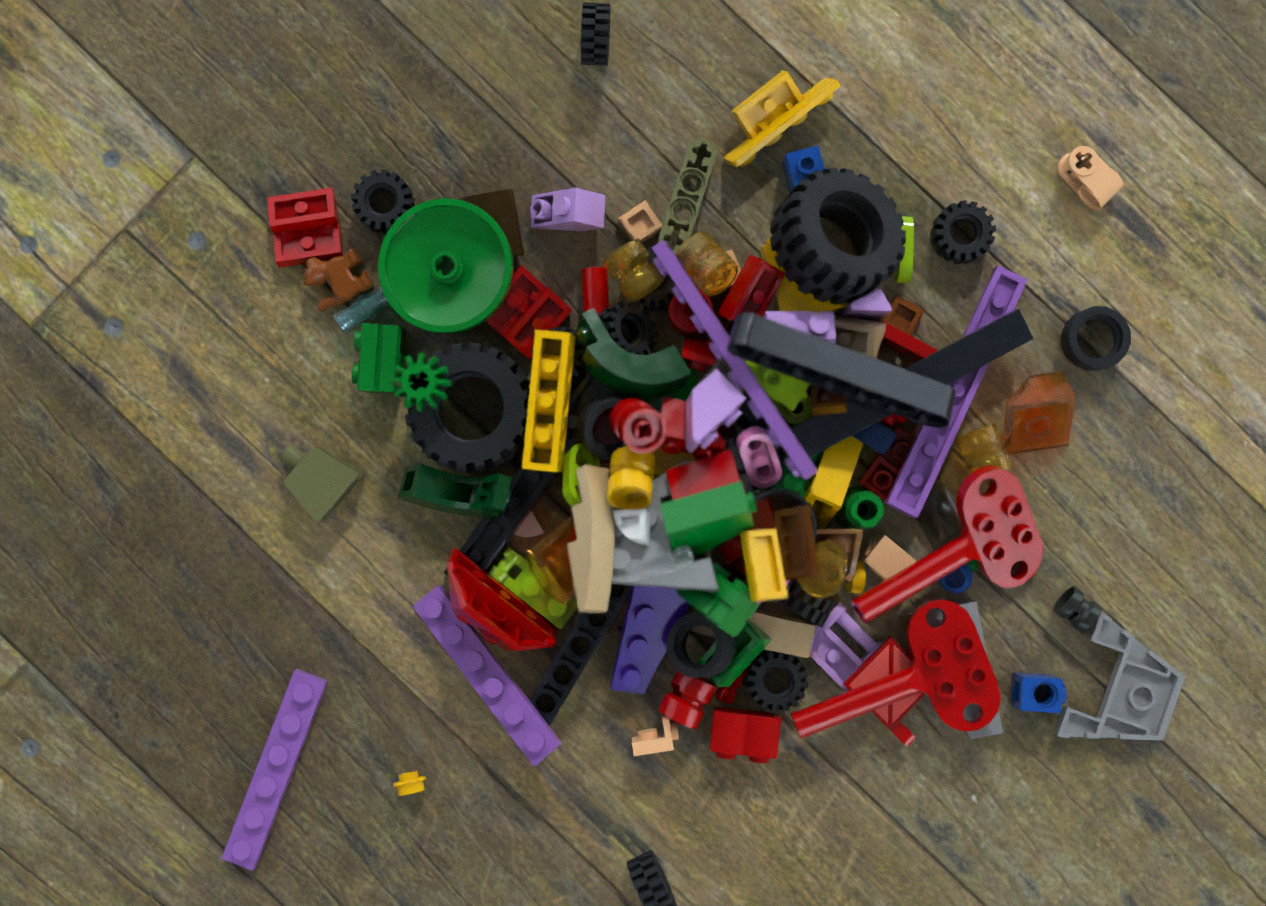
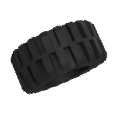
M825 168L823 171H815L803 179L774 212V219L771 221L770 233L773 236L770 238L772 251L777 252L775 260L778 267H783L786 271L784 276L790 283L794 281L799 286L798 290L805 295L811 293L814 295L813 299L824 303L828 299H830L831 304L843 305L845 302L852 303L872 292L895 273L899 267V262L903 260L905 253L903 245L906 243V232L901 229L904 225L901 213L897 214L895 210L896 203L892 197L888 199L883 193L885 189L879 184L874 185L871 183L870 177L864 174L857 176L854 174V170L844 168L839 172L837 168ZM819 218L831 220L847 232L853 242L856 256L840 251L827 239L821 228Z
M471 343V345L454 344L448 350L440 349L433 353L439 359L437 368L446 366L449 370L440 379L450 380L451 385L460 379L477 377L490 382L501 396L503 404L502 417L495 430L486 437L477 440H464L453 435L444 425L440 413L442 399L435 396L434 399L438 404V408L432 409L426 401L424 412H418L415 402L408 409V414L405 415L406 425L411 428L412 433L410 435L414 443L422 448L421 452L428 458L433 459L437 464L456 471L474 473L493 470L500 467L503 463L511 461L517 456L516 453L521 448H524L530 392V382L526 374L515 361L500 350L493 347L489 348L479 343ZM427 374L423 378L418 376L415 378L414 383L418 385L415 387L416 391L419 387L424 389L428 387L429 382L425 380L428 377ZM441 387L440 391L445 393L449 387Z

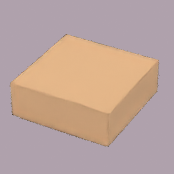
M646 200L618 218V221L636 247L658 234L662 228L661 222Z

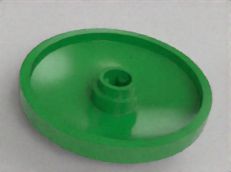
M434 199L410 208L390 227L379 253V280L383 293L391 307L410 324L437 334L465 332L487 321L504 302L513 278L512 250L501 227L487 212L478 206L458 199Z

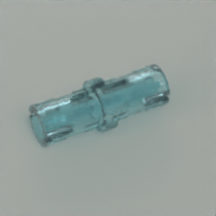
M381 285L365 296L363 294L359 295L356 302L333 315L345 334L368 318L373 319L377 317L376 313L389 305Z

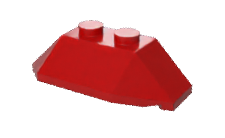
M455 547L451 550L447 562L451 609L461 622L467 625L471 624L480 631L482 637L487 642L493 645L497 644L504 650L521 651L552 647L556 643V626Z

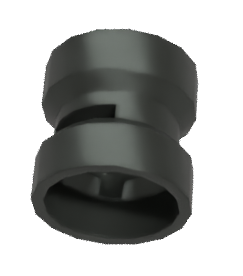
M1072 586L1059 597L1053 607V611L1061 618L1069 619L1071 626L1078 632L1083 633L1098 620L1102 613V607L1094 601L1085 599L1084 593L1076 586Z

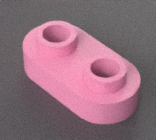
M758 426L746 428L738 435L736 440V447L744 469L753 486L757 488L771 487L779 481L782 475V468L774 445L764 428Z

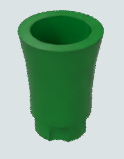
M854 486L847 489L842 506L834 517L843 529H864L863 531H866L881 521L884 507L877 495L866 488ZM859 503L866 507V512L863 516H858L857 514Z

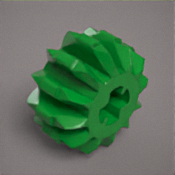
M419 353L417 364L411 356H406L405 362L408 368L405 369L400 365H396L394 369L401 373L402 377L391 379V384L402 386V388L394 393L395 398L400 399L406 396L403 406L408 409L416 402L418 412H424L426 401L432 409L438 408L434 397L438 396L446 400L448 395L440 391V388L451 386L450 380L440 379V377L449 372L446 366L437 368L439 359L435 356L430 358L427 363L426 354ZM427 374L428 377L425 380L429 382L426 389L419 387L416 391L415 387L418 385L414 383L417 376L423 378Z

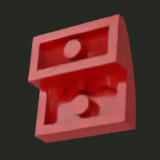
M332 187L267 197L269 227L273 232L275 263L279 268L306 264V261L313 257L322 261H328L334 257L344 255L338 209Z
M519 265L513 272L512 283L504 302L495 314L485 322L530 360L533 356L531 353L532 348H534L535 330L551 331V328L558 327L572 309L526 268Z

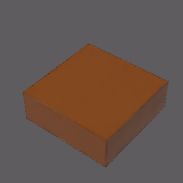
M894 295L890 302L892 311L884 316L880 322L884 321L912 335L925 310L898 295Z

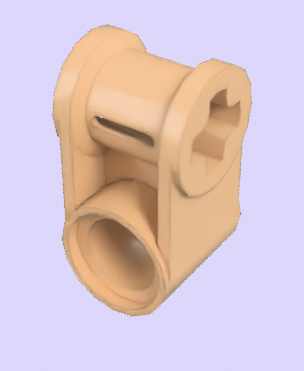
M1088 146L1075 148L1071 153L1061 157L1058 162L1057 171L1059 176L1078 194L1081 201L1092 210H1100L1124 186L1119 174L1111 169L1096 154L1095 150Z

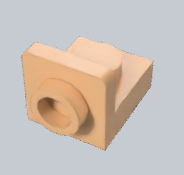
M662 714L664 732L658 733L656 728L638 731V736L632 737L634 756L674 750L673 740H679L676 721L669 720L667 716Z

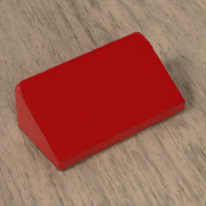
M749 255L718 314L734 322L735 316L739 313H752L763 317L782 283L785 273L766 261Z

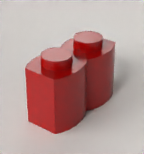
M713 707L709 750L716 752L715 756L721 759L732 760L735 759L736 755L749 756V761L769 763V759H777L781 716L777 713Z

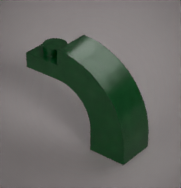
M595 309L582 313L576 330L579 342L583 347H586L581 363L599 383L614 392L635 398H656L684 388L691 372L675 345L649 355H637L627 352L612 340Z
M419 463L405 467L397 498L446 513L470 517L495 518L499 517L500 511H504L510 499L511 491L509 487L512 478L503 474L485 477L460 476Z

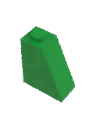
M741 481L660 504L666 532L679 563L687 562L740 533L755 527L751 514L758 512L752 492L745 493Z

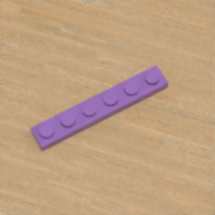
M437 585L413 606L414 610L533 766L538 765L563 744L471 624H464L456 617L451 609L450 596L442 586Z
M300 669L294 670L221 859L251 871L256 868L328 680Z

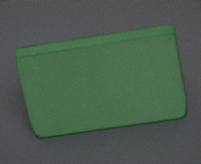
M746 620V625L737 636H734L735 653L730 665L722 673L710 677L718 687H729L771 642V638L750 620ZM716 642L697 662L699 665H706L713 659L716 651Z

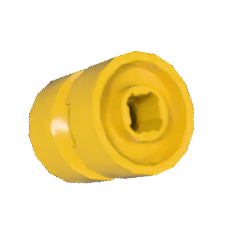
M625 446L618 448L612 453L609 469L611 476L608 480L607 501L611 506L619 510L645 509L650 506L655 469V458L651 452L638 453Z

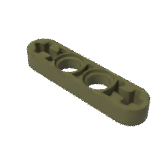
M696 139L687 148L657 244L662 240L668 244L673 229L680 231L677 245L674 250L672 249L678 259L684 255L716 158L715 146L706 139ZM699 150L705 152L700 170L693 168ZM686 178H694L700 183V189L690 192L683 187L682 181ZM676 207H685L690 211L691 218L687 221H679L674 217L673 210Z

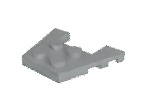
M683 461L675 467L690 463V461ZM664 473L653 480L652 502L649 507L645 508L650 511L649 545H640L629 540L620 531L614 520L615 543L612 584L673 587L683 590L699 589L708 592L719 591L711 558L676 565L673 547L666 532L660 504L664 501L673 499L667 475Z
M1101 613L1098 620L1091 626L1087 640L1117 650L1119 654L1098 714L1094 717L1063 705L1053 734L1062 738L1163 740L1185 676L1152 650L1142 645L1128 631L1113 622L1110 617Z

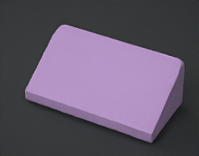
M877 288L849 304L842 311L841 316L854 319H882L892 311V308L881 288Z

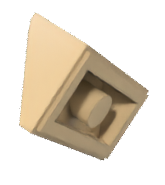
M834 316L836 344L876 359L885 333L886 323Z

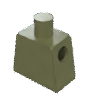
M291 444L279 457L283 463L292 469L284 479V485L317 523H325L365 476L362 471L316 446H313L304 454L294 444Z

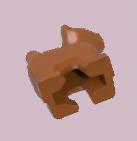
M349 249L345 255L334 257L328 261H322L316 257L306 261V268L303 273L306 281L303 284L305 286H319L329 280L334 293L333 296L319 301L317 308L320 312H325L330 307L346 304L355 299L362 291H367L373 287L374 282L368 271L363 272L359 277H356L353 272L356 266L363 263L356 249Z

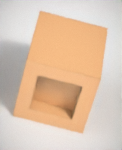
M882 534L876 537L858 559L884 581L916 562L914 558L896 543Z

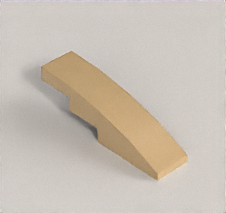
M585 465L576 469L582 502L572 506L577 540L567 544L579 612L604 613L607 612L612 583L615 543L614 507L607 501L610 474L609 469Z
M690 604L685 615L700 612ZM759 608L753 617L749 619L771 638V642L764 649L805 658L810 657L816 624ZM697 625L691 630L715 637L713 631L705 625Z

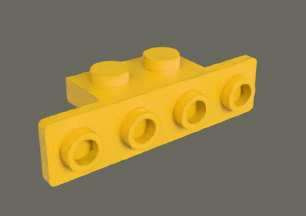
M782 70L731 110L748 138L723 157L726 163L734 167H743L751 163L756 158L755 153L764 146H771L779 141L783 131L790 126H796L808 117L807 113L816 105L820 106L831 100L834 96L833 92L841 86L838 80L824 78L802 95L789 72Z

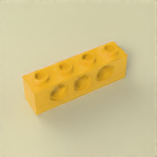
M535 330L522 469L563 472L576 336L571 333Z

